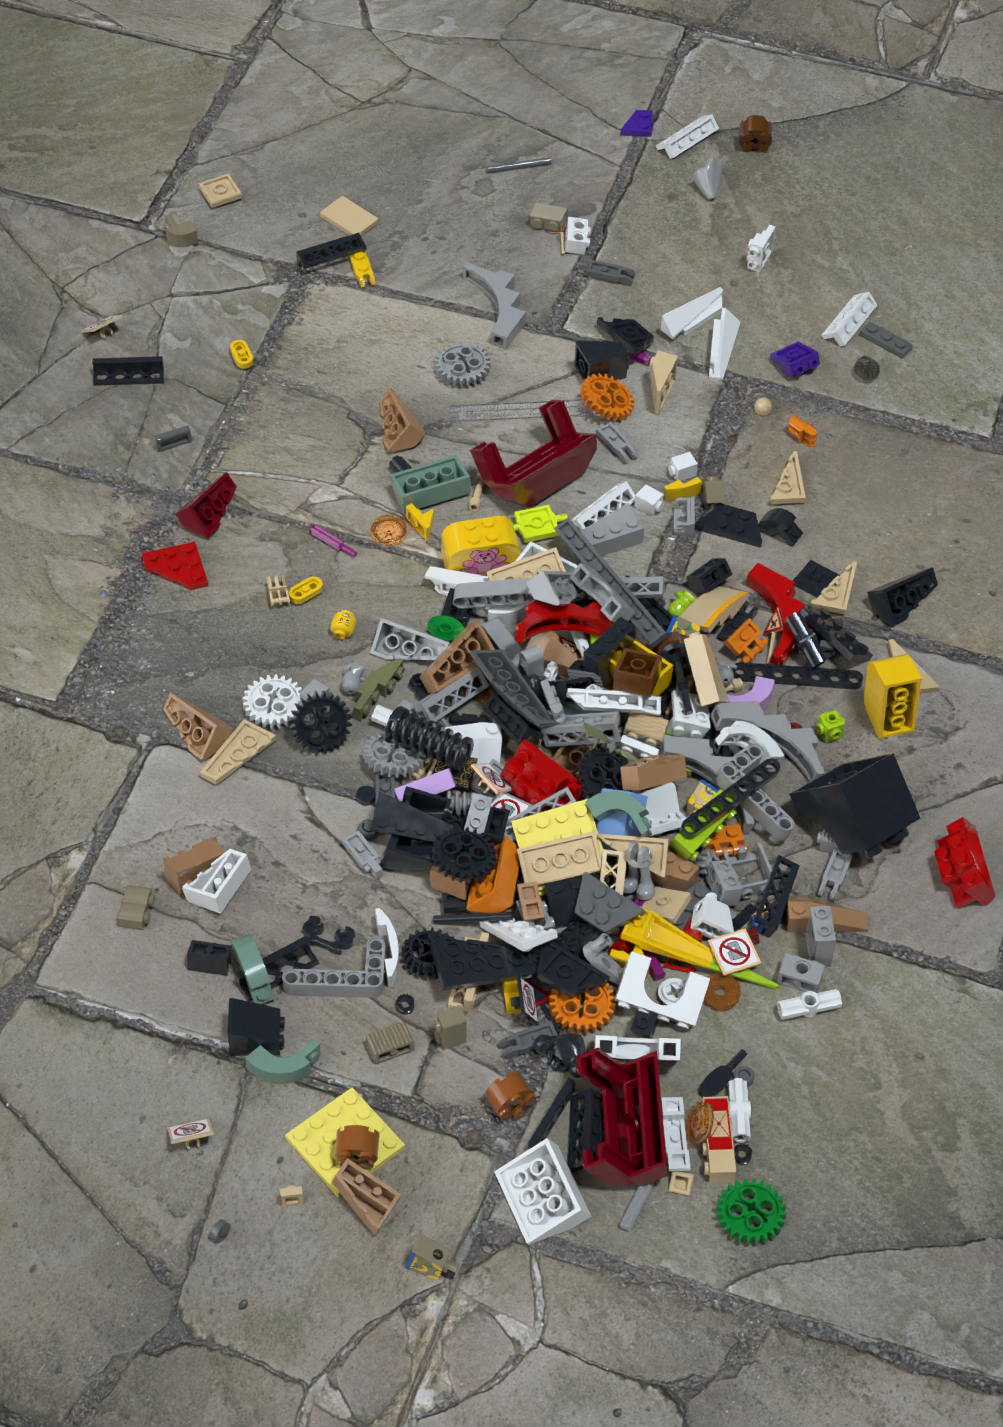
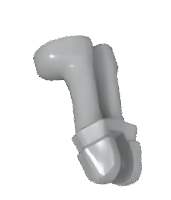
M630 842L627 848L626 861L629 866V875L625 877L623 892L632 893L636 891L638 899L649 900L655 895L654 884L649 870V865L652 861L650 858L651 853L646 846H642L639 850V844L636 842Z

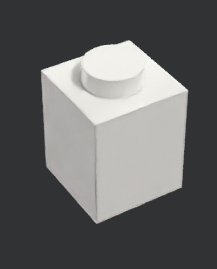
M687 452L670 458L668 470L676 481H683L697 476L698 463L692 454Z
M645 485L635 495V508L653 517L664 506V494Z

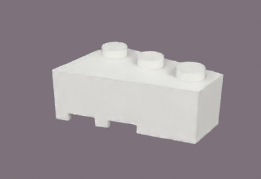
M233 849L227 850L211 863V867L208 870L197 874V878L189 885L186 883L182 886L187 902L222 913L251 871L247 854Z

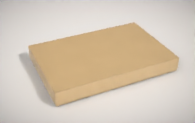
M341 196L320 212L321 218L348 235L359 232L360 236H362L379 223V218L344 196Z

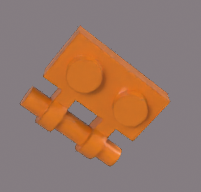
M749 618L724 644L735 656L742 653L743 658L740 662L751 663L755 656L765 649L768 640L766 638L760 640L757 637L761 630ZM750 643L753 644L751 650L747 647Z
M740 824L727 825L717 835L713 833L709 837L712 840L705 847V849L713 848V850L707 851L716 852L715 856L718 858H722L723 850H727L728 854L733 855V857L737 856L738 849L741 847H745L747 851V846L742 845L744 844V836Z

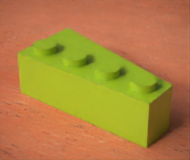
M720 789L709 801L722 793L723 790ZM725 796L728 801L734 802L731 797ZM718 805L712 806V809L714 811H722L721 807H719ZM735 808L693 839H686L680 833L677 834L669 844L668 849L692 862L699 855L697 850L700 847L705 848L712 839L709 837L713 833L717 835L724 827L722 823L725 819L730 821L737 813ZM698 816L700 821H708V818L706 816ZM687 825L684 827L686 831L694 832L692 826Z

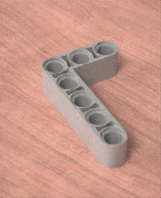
M532 578L460 583L455 586L453 604L458 608L529 604L536 600L529 594L526 584Z
M498 618L482 624L494 649H503L523 677L532 674L543 677L544 655L538 645L523 651Z
M751 743L721 766L716 777L718 785L723 790H726L757 767L764 754L763 747L760 744ZM739 786L740 790L744 792L749 791L747 786ZM761 789L739 804L775 839L785 841L789 838L794 828L793 819Z
M372 937L368 940L365 971L288 969L282 975L283 990L286 994L293 996L377 998L384 991L385 941L380 937Z

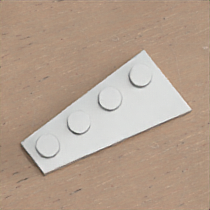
M515 918L513 920L479 921L482 929L522 951H530L533 947L558 937L557 930L551 928L546 931L544 926L536 925L532 927L526 921L515 922Z

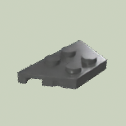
M584 872L575 913L598 930L609 935L616 931L618 927H623L630 923L629 920L638 915L643 916L646 913L637 904L589 873Z

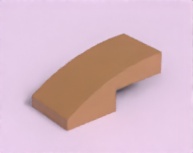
M537 881L517 884L524 921L544 919Z

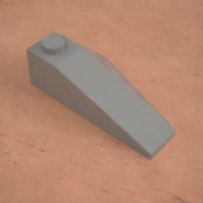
M542 571L526 582L528 592L534 599L557 606L568 605L583 590L570 579L573 572Z
M382 617L370 653L391 660L399 658L404 660H436L450 645V642L439 639L391 617Z

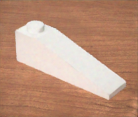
M480 722L445 727V730L448 728L452 729L454 734L457 732L461 733L462 739L467 736L473 739L474 747L471 757L478 758L477 764L490 763L492 759L500 763L502 735L501 728L497 723Z

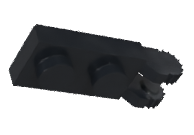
M745 602L732 620L729 619L719 632L718 638L726 641L747 619L750 618L753 621L757 615L758 607L754 606L749 613H746L748 603Z

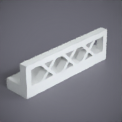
M713 114L698 118L656 145L657 150L665 149L670 159L687 150L719 129Z
M870 292L854 295L821 335L822 338L834 337L840 347L845 346L877 307V303Z
M627 481L618 483L572 518L571 521L576 527L578 526L580 530L586 528L583 524L584 522L591 521L593 524L598 521L597 515L599 511L605 512L604 517L614 512L609 510L610 502H617V510L627 503L631 505L635 502V494ZM624 491H626L630 497V500H628L627 502L622 501V494Z

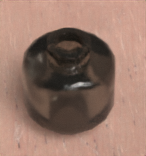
M862 356L856 361L854 372L864 381H872L878 377L880 365L873 358Z

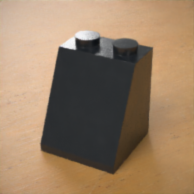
M576 341L574 366L583 381L588 376L591 377L592 374L597 376L598 373L602 377L607 374L608 378L613 376L616 381L627 378V370L629 369L628 358L630 355L628 349L618 341Z
M229 998L227 1035L230 1056H248L260 1045L270 1054L280 1055V1047H284L285 1044L284 1035H281V1029H285V1017H281L280 1008Z

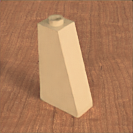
M700 632L689 634V638L684 639L701 706L714 707L716 703H728L729 699L707 635L700 634Z

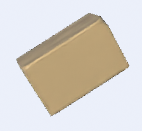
M672 1171L669 1192L690 1196L694 1174Z

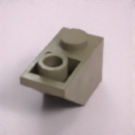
M705 476L706 479L701 480L704 502H725L724 480L719 479L718 476Z

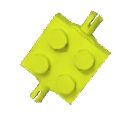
M544 505L514 512L517 524L513 525L515 531L522 535L524 543L559 536L554 528L558 526L557 522L567 519L566 513L555 515L550 505Z

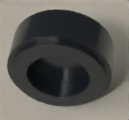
M362 786L356 791V799L361 805H371L376 799V792L371 786Z

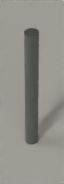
M551 158L486 166V171L491 173L551 164Z

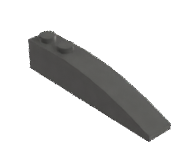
M503 649L470 652V655L494 689L514 711L538 727L555 726L556 722Z

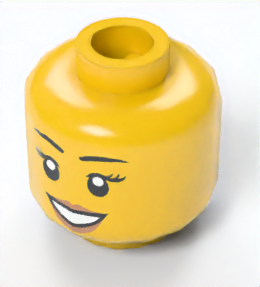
M347 610L335 613L330 630L336 638L344 639L353 635L357 625L354 614Z

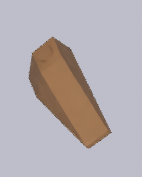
M390 388L380 400V412L384 418V423L382 424V429L385 431L383 442L389 452H395L415 447L426 433L415 416L395 391Z
M170 692L163 708L171 723L178 728L180 737L187 742L189 751L201 760H206L220 749L230 737L233 728L219 718Z

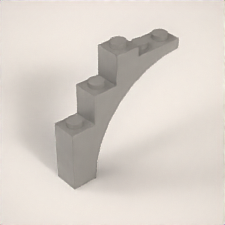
M466 262L463 266V279L474 283L484 290L497 308L498 319L491 331V344L507 350L526 323V312L518 309L520 306V293L513 291L515 275L500 269L497 273Z
M758 701L715 704L710 716L716 730L721 731L725 727H731L735 721L751 723L765 731L777 743L781 751L786 753L800 767L809 782L824 774V768L821 766L815 748L818 746V738L812 728L791 729V724L788 722L785 714L764 715V711Z
M663 736L659 746L660 755H685L686 769L701 775L719 790L722 789L718 785L716 777L721 766L732 757L712 756L713 749L709 745V739ZM757 775L752 776L758 782ZM738 805L735 811L737 812L736 815L741 825L742 833L749 835L752 827L756 825V820L743 807Z

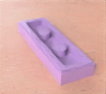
M450 768L394 790L398 800L402 802L406 786L436 795L456 787Z

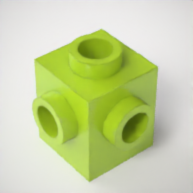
M837 710L819 715L816 729L823 741L828 743L843 737L846 724L844 718L838 714Z

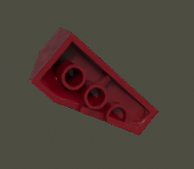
M225 472L187 502L175 515L185 529L208 538L220 527V520L225 515L227 504L231 502L237 486L229 474Z

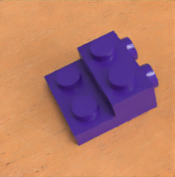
M799 341L770 354L771 360L781 365V371L790 377L801 375L806 370L815 369L820 364L818 352Z

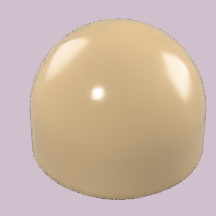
M765 397L759 398L755 402L754 411L762 416L770 414L772 411L771 401Z

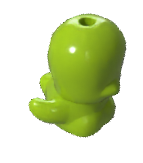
M686 590L683 592L677 591L674 593V596L678 598L670 603L667 611L672 616L677 615L680 617L696 599Z

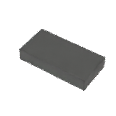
M188 425L155 435V444L158 452L192 442Z

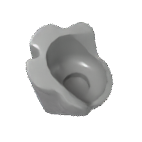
M710 158L704 168H700L692 174L695 184L709 201H713V198L716 197L723 170V162L716 161L715 158Z

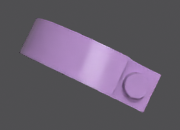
M756 676L751 691L740 696L727 695L729 702L758 701L760 707L764 710L771 701L775 680Z

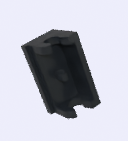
M192 940L187 952V969L228 976L229 964H231L232 945Z

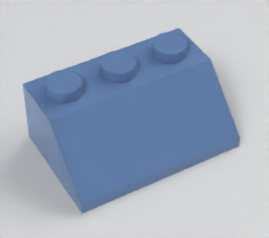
M603 788L601 791V793L607 791H619L627 793L636 798L646 808L648 796L629 791ZM614 813L600 822L596 820L598 834L641 837L640 831L629 814ZM601 842L603 849L616 851Z

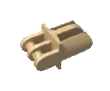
M281 575L282 586L279 585L278 576H273L275 587H272L270 576L267 577L271 606L278 603L282 605L285 602L290 604L285 576Z

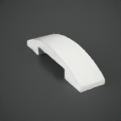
M375 908L378 935H387L391 958L384 959L385 974L388 987H392L397 977L399 966L398 940L389 918L380 908Z
M683 1097L661 1098L668 1170L689 1171L691 1168L689 1150H687Z

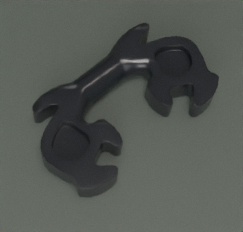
M309 916V920L303 924V934L310 941V945L321 946L337 955H342V950L350 949L353 946L355 931L351 927L346 926V932L343 933L338 929L335 933L336 941H328L317 936L318 934L321 935L324 931V923H321L320 917Z

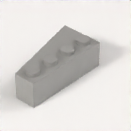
M627 503L581 530V533L597 552L604 556L643 543L644 527L630 504ZM569 548V552L576 564L582 563Z

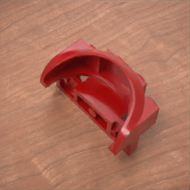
M526 739L520 743L515 756L506 762L500 775L511 784V791L519 799L532 806L568 787L576 802L582 801L585 798L583 797L585 791L579 790L582 784L576 782L577 778ZM567 794L559 798L558 804L565 805L570 802ZM546 805L541 809V812L551 810L552 807Z
M962 817L946 825L949 835L937 840L939 848L934 850L942 882L951 889L956 907L960 909L976 900L986 906L995 898V891L977 829Z

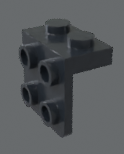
M574 921L562 932L558 933L557 938L551 941L590 964L583 953V946L597 939L603 932L592 925ZM609 945L603 949L604 952L609 949Z

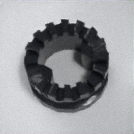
M403 994L397 997L396 1009L400 1014L408 1015L414 1011L415 1002L411 995ZM408 1002L410 1006L405 1008L401 1003Z
M740 1143L734 1147L735 1162L739 1165H746L751 1161L752 1149L748 1144ZM739 1151L746 1152V1157L740 1158L738 1156Z

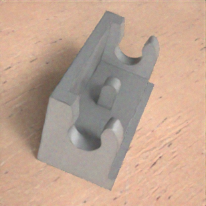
M694 497L677 498L676 503L684 504H677L673 507L674 535L694 536Z

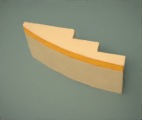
M716 586L697 598L680 617L700 626L701 631L710 633L716 625L721 626L726 619L732 620L750 594L749 592Z

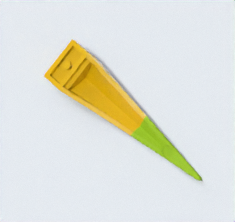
M643 908L646 913L643 916L638 915L629 920L630 923L625 925L620 939L637 944L640 949L722 973L709 947L681 931L654 911ZM749 969L729 974L730 976L773 989L779 988L777 983Z

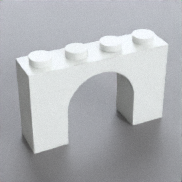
M631 952L614 1000L619 1002L618 1006L630 1009L631 1006L639 1011L655 1014L661 1021L669 1023L672 1020L678 1022L677 1026L681 1028H693L696 1025L710 978L690 972L679 1000L671 1005H659L647 996L644 989V980L651 958Z
M596 1035L594 1049L600 1048L615 1059H636L657 1051L658 1060L679 1061L681 1039L623 1038Z

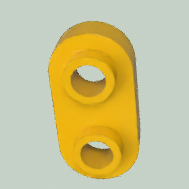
M243 340L233 341L230 344V351L236 365L242 369L251 367L253 365V355L247 343Z
M309 577L291 587L289 590L290 601L294 604H302L320 594L323 590L322 580L318 577Z

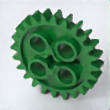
M744 1178L743 1184L736 1180L735 1187L728 1184L727 1191L722 1190V1197H718L716 1219L720 1220L719 1227L725 1226L724 1234L731 1232V1240L738 1237L739 1244L743 1239L746 1240L747 1246L750 1245L751 1241H754L756 1246H758L759 1240L766 1244L768 1237L774 1240L775 1233L780 1234L781 1227H784V1219H786L787 1213L784 1212L786 1204H782L783 1196L777 1197L778 1190L771 1191V1184L767 1187L763 1186L764 1180L759 1184H756L755 1178L752 1179L751 1183H748L747 1179ZM749 1196V1197H751L752 1199H751V1200H747V1199H745L744 1197ZM763 1208H767V1209H769L770 1211H769V1212H765V1211H763L762 1209H763ZM732 1212H738L740 1215H734ZM749 1224H756L758 1227H752Z

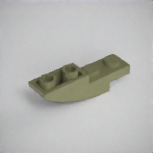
M396 659L380 667L356 690V704L353 707L355 720L361 722L364 716L370 713L372 704L377 702L380 696L386 698L388 693L394 690L396 681L402 678L405 672L403 659Z

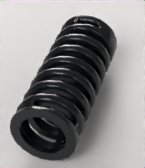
M403 706L397 707L392 712L385 728L387 738L394 739L397 743H402L404 746L411 747L415 751H420L423 755H429L430 758L437 759L440 763H446L447 766L457 771L467 764L474 747L472 738L467 736L462 739L461 733L457 732L454 734L450 728L445 730L442 724L436 726L433 720L427 722L426 717H419L416 712L410 713Z

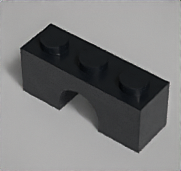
M622 617L618 618L583 652L584 666L599 676L611 664V657L617 648L623 651L624 648H628L635 641V626Z

